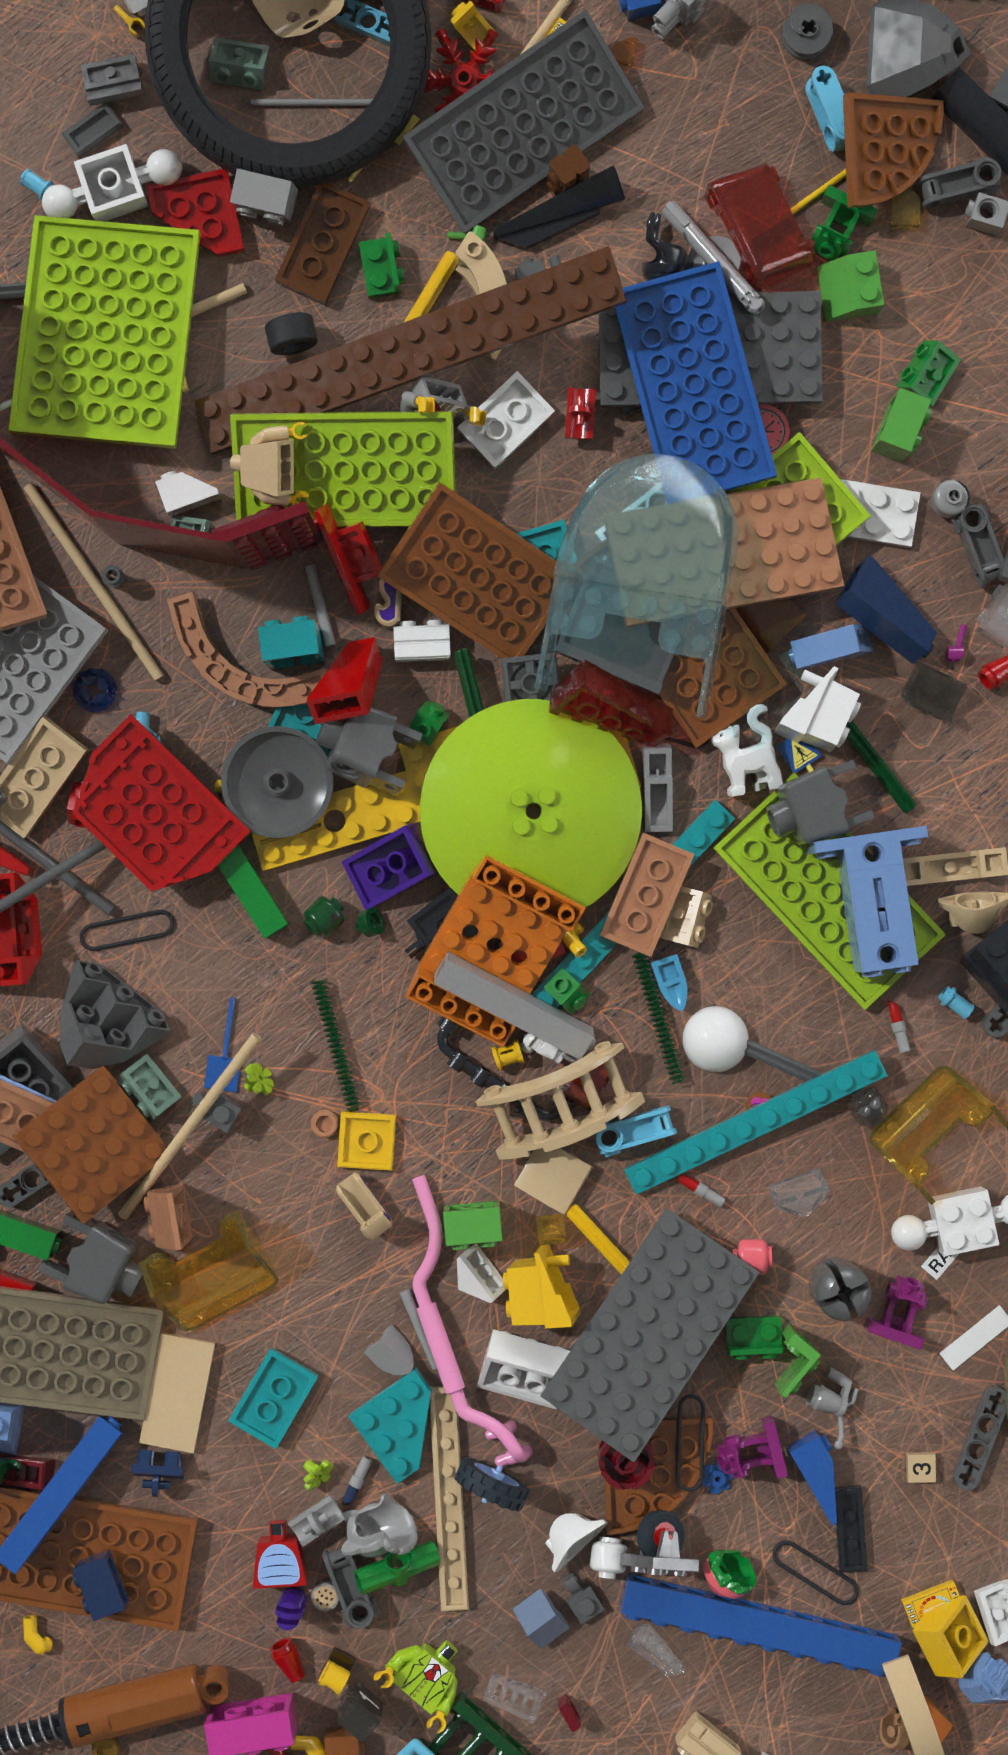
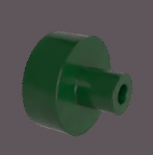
M369 908L359 913L358 922L356 923L358 932H362L367 937H373L384 931L385 921L378 909Z

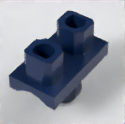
M140 1449L136 1464H132L131 1473H134V1476L153 1477V1480L143 1479L142 1488H152V1497H159L160 1489L170 1490L171 1481H161V1478L184 1479L185 1470L182 1468L180 1452H165L164 1466H154L155 1451Z

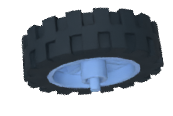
M463 1458L454 1477L457 1483L464 1486L466 1490L474 1492L480 1498L482 1497L483 1503L488 1501L511 1511L520 1512L530 1493V1489L524 1483L502 1471V1466L498 1465L496 1468L474 1458Z

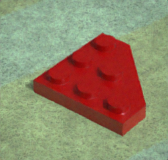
M219 169L185 176L167 186L156 183L146 185L151 211L154 216L173 228L199 230L201 234L200 246L217 257L245 252L236 208L230 203L232 187L228 171Z

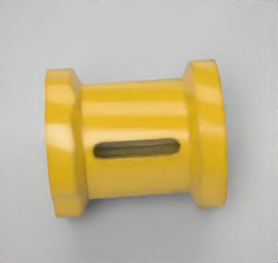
M518 1039L513 1040L512 1044L504 1047H491L498 1071L502 1070L504 1066L516 1062L520 1064L525 1063Z

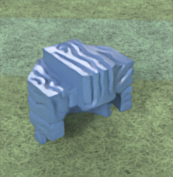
M988 1652L980 1653L963 1678H958L960 1690L971 1703L994 1704L1008 1699V1665L1002 1658L994 1660Z

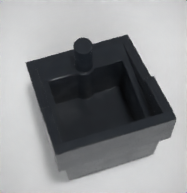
M1008 920L964 954L960 961L1003 1012L1008 1009Z

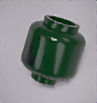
M320 896L304 911L305 920L303 923L316 937L320 935L328 937L344 923L345 919L341 913L344 907L334 897L329 900L324 896Z

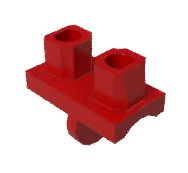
M568 387L565 439L593 440L596 389Z

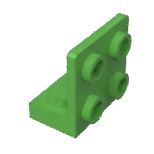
M789 1323L782 1330V1334L786 1339L784 1343L797 1357L775 1382L776 1388L784 1398L788 1394L793 1395L802 1385L800 1380L807 1372L810 1374L817 1368L820 1363L818 1358L821 1356L814 1344Z

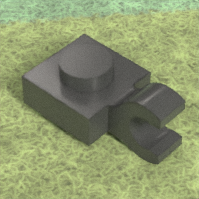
M573 1571L563 1576L564 1584L571 1593L570 1596L566 1597L567 1603L581 1625L605 1610L603 1603L590 1583L582 1587Z

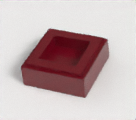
M565 1694L558 1699V1708L573 1733L581 1728V1717L569 1696Z

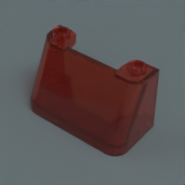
M766 163L708 183L704 195L710 209L716 206L715 214L717 217H721L743 262L741 267L743 271L746 270L750 279L747 282L756 292L811 267L813 256H815L810 240H805L777 183L779 182V176L774 166L769 167Z

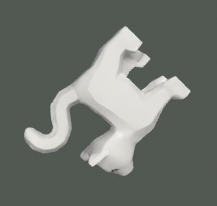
M755 705L747 714V722L753 731L762 736L761 742L740 749L739 725H734L733 728L729 725L727 729L719 731L718 734L712 737L713 746L722 752L723 767L731 781V786L727 789V794L730 797L745 794V776L749 773H755L756 781L752 784L754 791L766 789L767 782L769 790L777 789L783 784L781 770L777 764L775 750L772 745L773 735L768 726L758 721V716L768 711L765 705Z

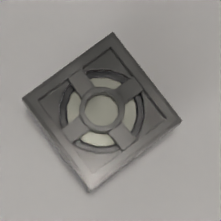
M556 653L500 659L505 702L520 699H542L562 703Z

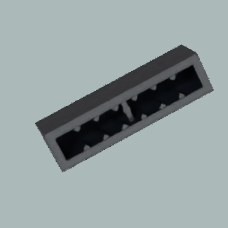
M958 67L937 90L932 99L944 100V113L989 158H993L1008 175V114Z

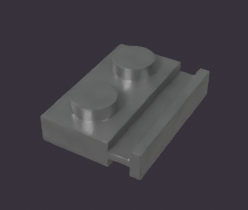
M135 54L81 65L89 106L143 95Z

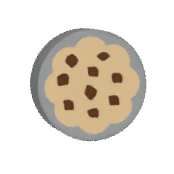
M321 1581L313 1588L311 1600L317 1609L329 1611L335 1608L339 1599L331 1581Z

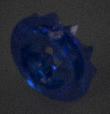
M89 668L79 673L73 683V696L77 704L83 709L90 712H101L109 708L115 701L117 684L112 675L101 668ZM95 682H98V687L106 693L95 694L92 698L90 697L91 692L84 688V686H93Z

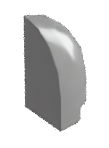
M390 1325L382 1332L383 1335L380 1340L374 1344L371 1343L364 1353L381 1370L392 1375L403 1376L412 1372L414 1366L413 1353L410 1345L393 1325Z

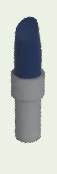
M367 1456L362 1457L355 1473L351 1476L342 1505H351L359 1489L363 1486L364 1478L373 1460Z

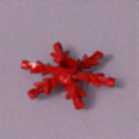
M489 28L482 42L478 37L475 39V52L470 50L472 60L468 63L460 60L463 50L457 53L458 39L456 37L451 42L445 29H440L435 33L442 48H437L436 52L448 58L443 63L451 64L452 71L450 74L445 75L441 69H438V74L429 69L424 92L427 93L437 86L439 92L446 85L451 88L452 93L451 96L441 98L446 103L436 107L434 112L440 111L493 74V68L484 75L480 72L479 67L481 64L489 63L485 58L497 51L496 48H491V45L499 35L496 31ZM469 76L468 81H460L462 77Z

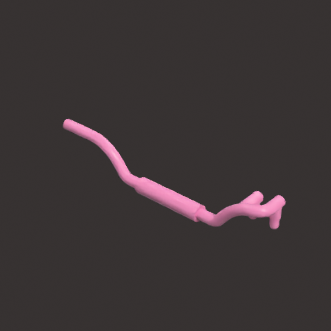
M419 1176L412 1179L428 1224L429 1244L426 1256L414 1276L413 1291L419 1308H416L445 1393L450 1394L454 1408L463 1420L486 1429L485 1435L488 1440L498 1438L508 1450L505 1454L495 1458L496 1466L525 1462L532 1456L533 1449L527 1444L521 1446L513 1435L517 1430V1424L513 1420L501 1423L483 1412L472 1409L467 1403L463 1391L465 1384L437 1304L431 1301L426 1286L427 1280L432 1274L440 1256L443 1229L426 1176Z

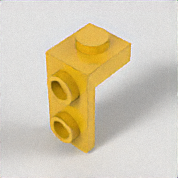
M471 0L467 4L464 2L460 3L451 13L454 16L450 20L452 25L475 51V39L478 37L482 42L489 28H493L478 12Z

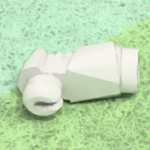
M528 1032L523 1036L520 1047L525 1053L529 1054L535 1050L536 1053L555 1061L557 1064L562 1061V1053H564L562 1050Z

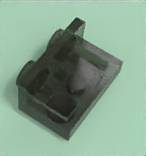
M917 661L902 688L901 697L911 707H922L929 710L930 715L939 720H944L945 718L951 721L954 717V711L967 689V684Z

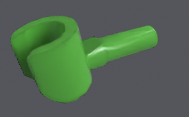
M475 225L472 232L485 242L488 234L486 229ZM448 231L447 238L464 240L468 232Z

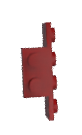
M325 504L314 511L315 523L317 528L322 531L326 541V550L333 557L336 564L337 576L344 583L348 593V602L354 608L356 614L360 615L371 606L361 582L377 577L382 566L364 522L361 521L338 529L329 505Z

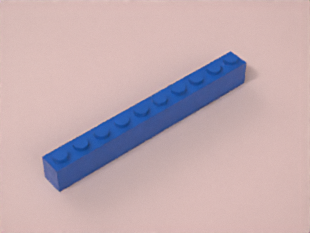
M627 1573L620 1602L621 1613L631 1620L640 1621L641 1618L652 1620L653 1624L661 1627H668L669 1624L675 1625L687 1633L701 1631L713 1639L721 1640L723 1637L733 1639L735 1643L749 1646L750 1643L758 1644L766 1651L777 1652V1649L784 1650L796 1658H804V1655L814 1657L817 1662L823 1664H831V1662L841 1663L846 1669L858 1671L859 1668L867 1669L871 1674L879 1677L886 1676L882 1667L883 1663L899 1658L902 1644L898 1635L741 1598H725L714 1592Z

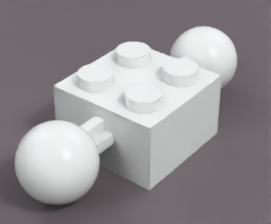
M124 144L74 161L82 186L72 190L60 184L49 187L43 194L42 207L49 217L71 218L75 214L77 206L88 203L95 221H108L149 207L142 184L150 181L163 186L175 183L181 176L182 163L173 151L159 149L150 155L146 165L136 168L128 146Z
M981 1186L927 1197L932 1220L922 1221L916 1216L904 1215L894 1222L891 1229L894 1243L906 1251L920 1248L925 1243L926 1238L933 1236L936 1238L938 1252L943 1256L999 1245L995 1223L1005 1222L1008 1224V1195L1002 1200L1001 1205L991 1207L988 1190Z

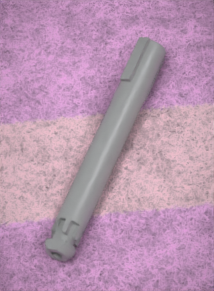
M675 201L668 202L662 211L664 217L706 264L720 261L726 286L746 308L749 307L751 314L757 315L763 311L765 301L762 298L759 299V294Z

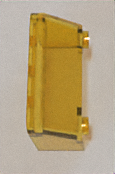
M941 1066L935 1069L873 1129L870 1134V1143L923 1198L933 1205L936 1201L921 1185L930 1173V1167L923 1157L961 1120L971 1127L982 1125L990 1117H993L1007 1130L1008 1121L991 1101L949 1066Z

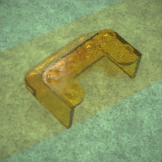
M239 1211L224 1216L219 1222L218 1230L222 1238L212 1241L209 1245L186 1255L183 1259L174 1262L167 1254L155 1253L139 1262L150 1298L181 1331L195 1330L271 1290L278 1284L279 1279L275 1268L255 1230Z

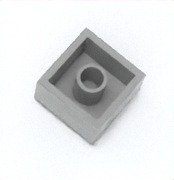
M237 169L230 203L236 208V212L240 213V216L256 220L257 215L267 219L268 223L283 226L284 222H292L298 189L292 181Z

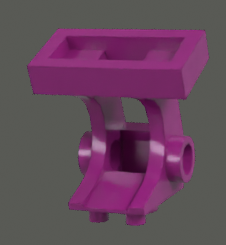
M897 1275L895 1282H889L885 1292L887 1302L881 1320L867 1317L864 1328L870 1333L921 1350L924 1338L917 1333L911 1332L916 1312L918 1309L924 1310L928 1295L924 1292V1284L920 1283L917 1279ZM898 1299L910 1302L905 1318L892 1314Z
M772 1416L761 1418L764 1432L741 1438L740 1435H731L724 1438L725 1443L717 1445V1461L723 1473L733 1475V1478H743L749 1475L748 1469L772 1465L777 1479L788 1476L775 1421ZM756 1444L759 1456L743 1460L740 1449Z

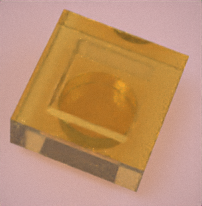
M562 1213L536 1216L539 1245L567 1242Z

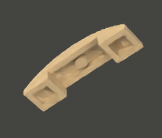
M1006 847L903 858L907 886L1008 875Z
M908 1654L883 1663V1670L896 1701L914 1755H945Z

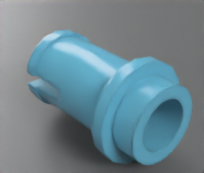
M29 168L22 173L21 180H19L22 186L36 193L41 201L44 192L54 185L51 180H44Z
M946 986L938 996V999L941 1001L940 1004L948 1006L960 1015L962 1019H966L974 1010L975 1005L959 995L955 987L950 988Z

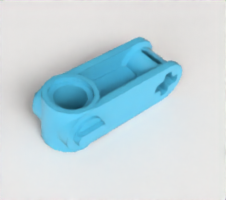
M819 66L815 68L811 78L806 83L805 91L828 149L832 152L843 151L845 149L844 93L833 69L828 66Z
M663 1106L630 1115L621 1120L616 1119L612 1121L611 1119L606 1122L607 1128L594 1134V1141L599 1148L600 1154H605V1157L621 1153L622 1149L676 1134L677 1129L673 1128L669 1114L670 1106ZM612 1130L616 1134L615 1141L609 1145L603 1144L601 1141L603 1132Z

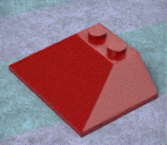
M17 872L0 874V900L26 884ZM33 893L0 913V986L27 984L42 956L38 899Z

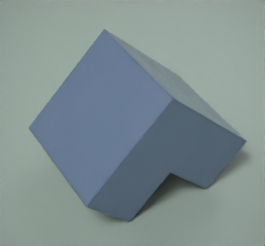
M541 1588L513 1608L526 1635L540 1648H544L570 1628L563 1615L554 1607L549 1596Z

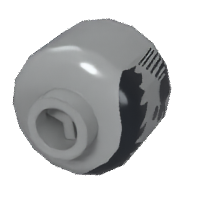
M957 480L944 481L934 490L931 497V504L935 513L944 518H955L967 508L970 501V493L966 485Z

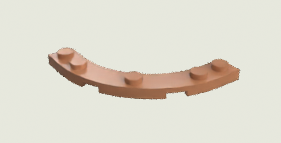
M195 592L167 599L173 625L186 656L191 659L200 671V674L208 682L235 699L265 707H292L307 704V697L327 672V669L323 668L284 679H267L249 674L227 660L212 642L206 630Z

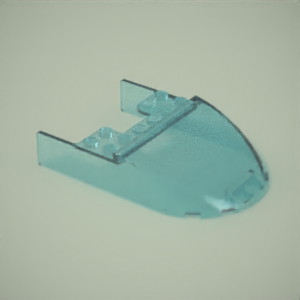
M646 454L635 456L613 465L589 485L570 518L558 553L553 573L555 577L535 689L543 692L548 690L557 635L594 639L602 632L605 614L659 622L661 625L658 642L665 652L699 658L705 661L696 716L706 720L738 546V528L733 507L723 488L708 472L680 457L664 454Z

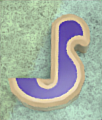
M380 579L379 591L385 604H376L375 617L382 627L392 629L401 622L402 592Z
M354 1172L336 1185V1192L360 1223L361 1232L367 1239L374 1240L392 1227V1219L387 1210L359 1173Z

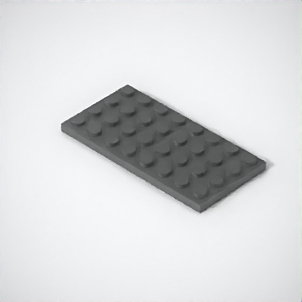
M585 9L401 138L460 231L465 233L546 177V174L549 173L550 161L559 154L563 155L564 151L572 145L578 146L582 152L641 111L644 106Z
M820 291L757 292L760 296L759 299L762 298L765 301V308L757 315L751 314L749 307L746 308L733 293H728L758 405L821 404L823 394ZM615 308L598 313L600 408L641 407Z
M666 1208L540 1397L625 1457L635 1462L760 1272Z

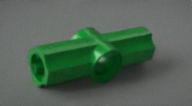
M428 1541L415 1546L413 1550L404 1555L388 1552L385 1559L354 1570L356 1585L363 1595L388 1585L402 1586L407 1583L410 1576L440 1565L438 1549L434 1542Z

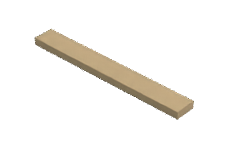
M430 1386L432 1389L430 1416L437 1545L440 1557L441 1611L469 1610L463 1488L454 1479L461 1464L459 1415L454 1408L450 1394L445 1393L444 1387Z

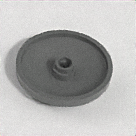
M271 726L255 730L239 740L225 760L221 775V789L225 804L251 832L258 835L284 838L304 832L321 818L331 800L333 774L326 767L328 758L319 744L315 743V740L299 730L283 726Z

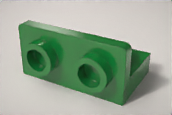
M385 233L386 238L359 242L368 299L401 294L400 285L405 284L402 267L396 268L395 258L400 257L398 241H392L391 233Z
M925 340L916 348L915 356L902 371L896 387L931 399L929 406H933L961 359L939 340Z
M780 1315L730 1317L725 1324L726 1351L729 1356H733V1359L745 1360L749 1359L750 1355L761 1354V1358L771 1359L777 1358L778 1354L784 1353Z

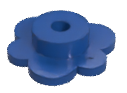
M718 1462L714 1465L707 1464L704 1466L702 1484L708 1487L712 1494H719L722 1489L727 1490L730 1488L729 1481L733 1475L723 1473Z

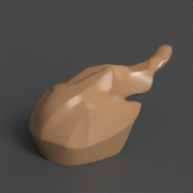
M894 1707L883 1715L880 1720V1738L886 1747L900 1751L910 1744V1740L900 1712L897 1713Z

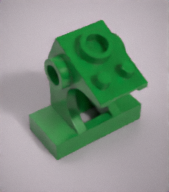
M828 185L820 203L832 208L824 226L818 224L811 240L815 241L812 251L833 261L838 259L840 254L846 256L853 242L848 238L856 222L858 221L870 227L878 209L873 206L848 208L847 193ZM832 221L847 228L844 235L829 228Z

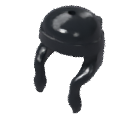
M651 212L646 222V241L656 251L654 260L642 263L641 272H643V277L646 281L692 269L694 263L686 262L687 254L683 247L658 240L661 212L657 213L656 216L655 212Z

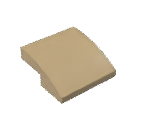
M543 1148L536 1149L531 1154L514 1186L566 1215L593 1166L562 1148L549 1152H544Z

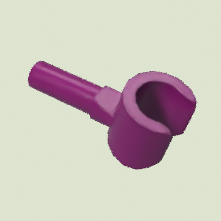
M960 625L955 646H947V662H958L964 655L963 640L967 625Z

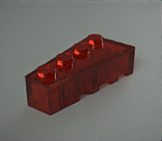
M586 659L551 687L549 713L557 716L560 712L571 715L572 721L582 723L583 720L598 724L597 729L606 732L608 730H616L622 732L621 737L651 747L657 746L672 734L673 708Z

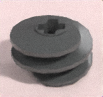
M813 3L801 4L794 8L785 20L781 34L783 45L788 53L796 58H815L828 47L833 34V22L829 14L822 7Z

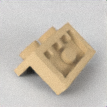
M681 886L660 938L698 948L705 937L706 930L704 925L706 918L712 911V895Z

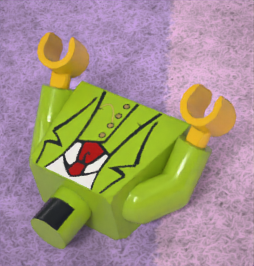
M447 1640L443 1642L437 1651L428 1643H424L422 1646L413 1645L400 1649L385 1665L386 1670L378 1671L374 1674V1681L384 1675L386 1681L381 1686V1689L390 1687L394 1682L428 1713L432 1715L435 1711L436 1715L430 1718L426 1725L429 1729L434 1720L438 1721L440 1728L437 1734H439L446 1727L444 1718L448 1716L456 1697L458 1683L455 1677L456 1668L449 1661L458 1651Z

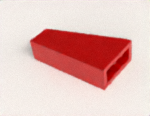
M375 637L348 642L307 697L306 701L315 724L369 714L383 662Z

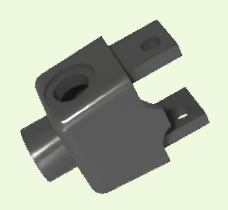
M371 707L369 714L322 723L315 743L331 750L326 762V767L329 771L365 789L370 784L393 795H397L403 788L405 780L379 770V765L383 759L393 755L397 742L414 749L420 742L423 734L396 723L397 716Z
M854 760L829 769L825 766L780 785L777 789L780 802L769 805L766 808L768 820L774 834L780 838L792 833L798 845H805L849 832V827L875 818L873 811L869 810L846 819L844 810L848 803L844 789L834 785L830 778L856 768Z
M72 1211L67 1213L62 1222L88 1235L86 1241L82 1245L72 1248L67 1258L70 1270L51 1260L41 1262L38 1270L63 1282V1289L99 1304L107 1303L116 1291L132 1298L147 1268L132 1261L138 1248L137 1243L102 1221L95 1224L88 1220L81 1224Z

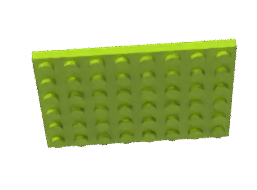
M34 215L8 430L11 434L171 449L177 448L201 236L199 230Z

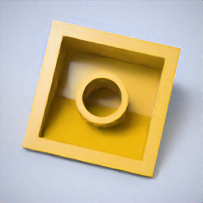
M964 1595L927 1611L912 1630L935 1676L963 1678L989 1642L967 1596Z

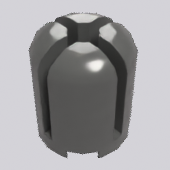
M839 1257L828 1258L817 1264L809 1283L811 1296L821 1310L832 1319L844 1322L852 1320L849 1313L850 1310L857 1317L863 1315L871 1304L873 1294L872 1287L867 1282L869 1279L865 1273L849 1260ZM835 1278H839V1281L845 1285L842 1286L841 1292H838L840 1288Z

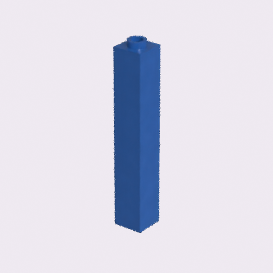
M99 1416L1 1545L0 1563L14 1574L22 1570L125 1432L119 1429L122 1424L112 1416L107 1418Z

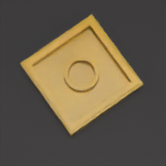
M341 1111L337 1167L392 1171L396 1114Z

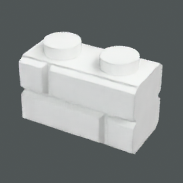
M429 620L427 625L416 626V621L399 622V627H394L396 662L451 660L449 624L444 625V620Z

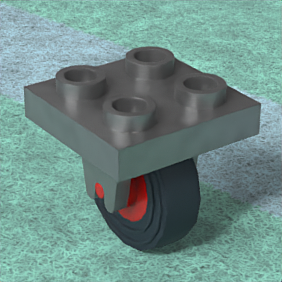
M666 1510L651 1511L641 1520L637 1531L640 1554L621 1553L620 1565L631 1566V1572L652 1575L670 1574L673 1576H687V1571L699 1572V1560L680 1557V1551L683 1548L685 1539L684 1527L681 1520L674 1513Z

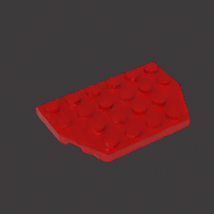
M132 714L91 754L84 781H82L80 794L72 812L151 892L212 872L251 833Z

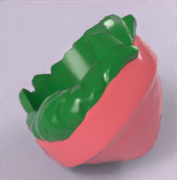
M714 1550L704 1562L703 1571L709 1588L719 1596L738 1599L752 1591L757 1585L756 1573L749 1557L741 1555L740 1550Z

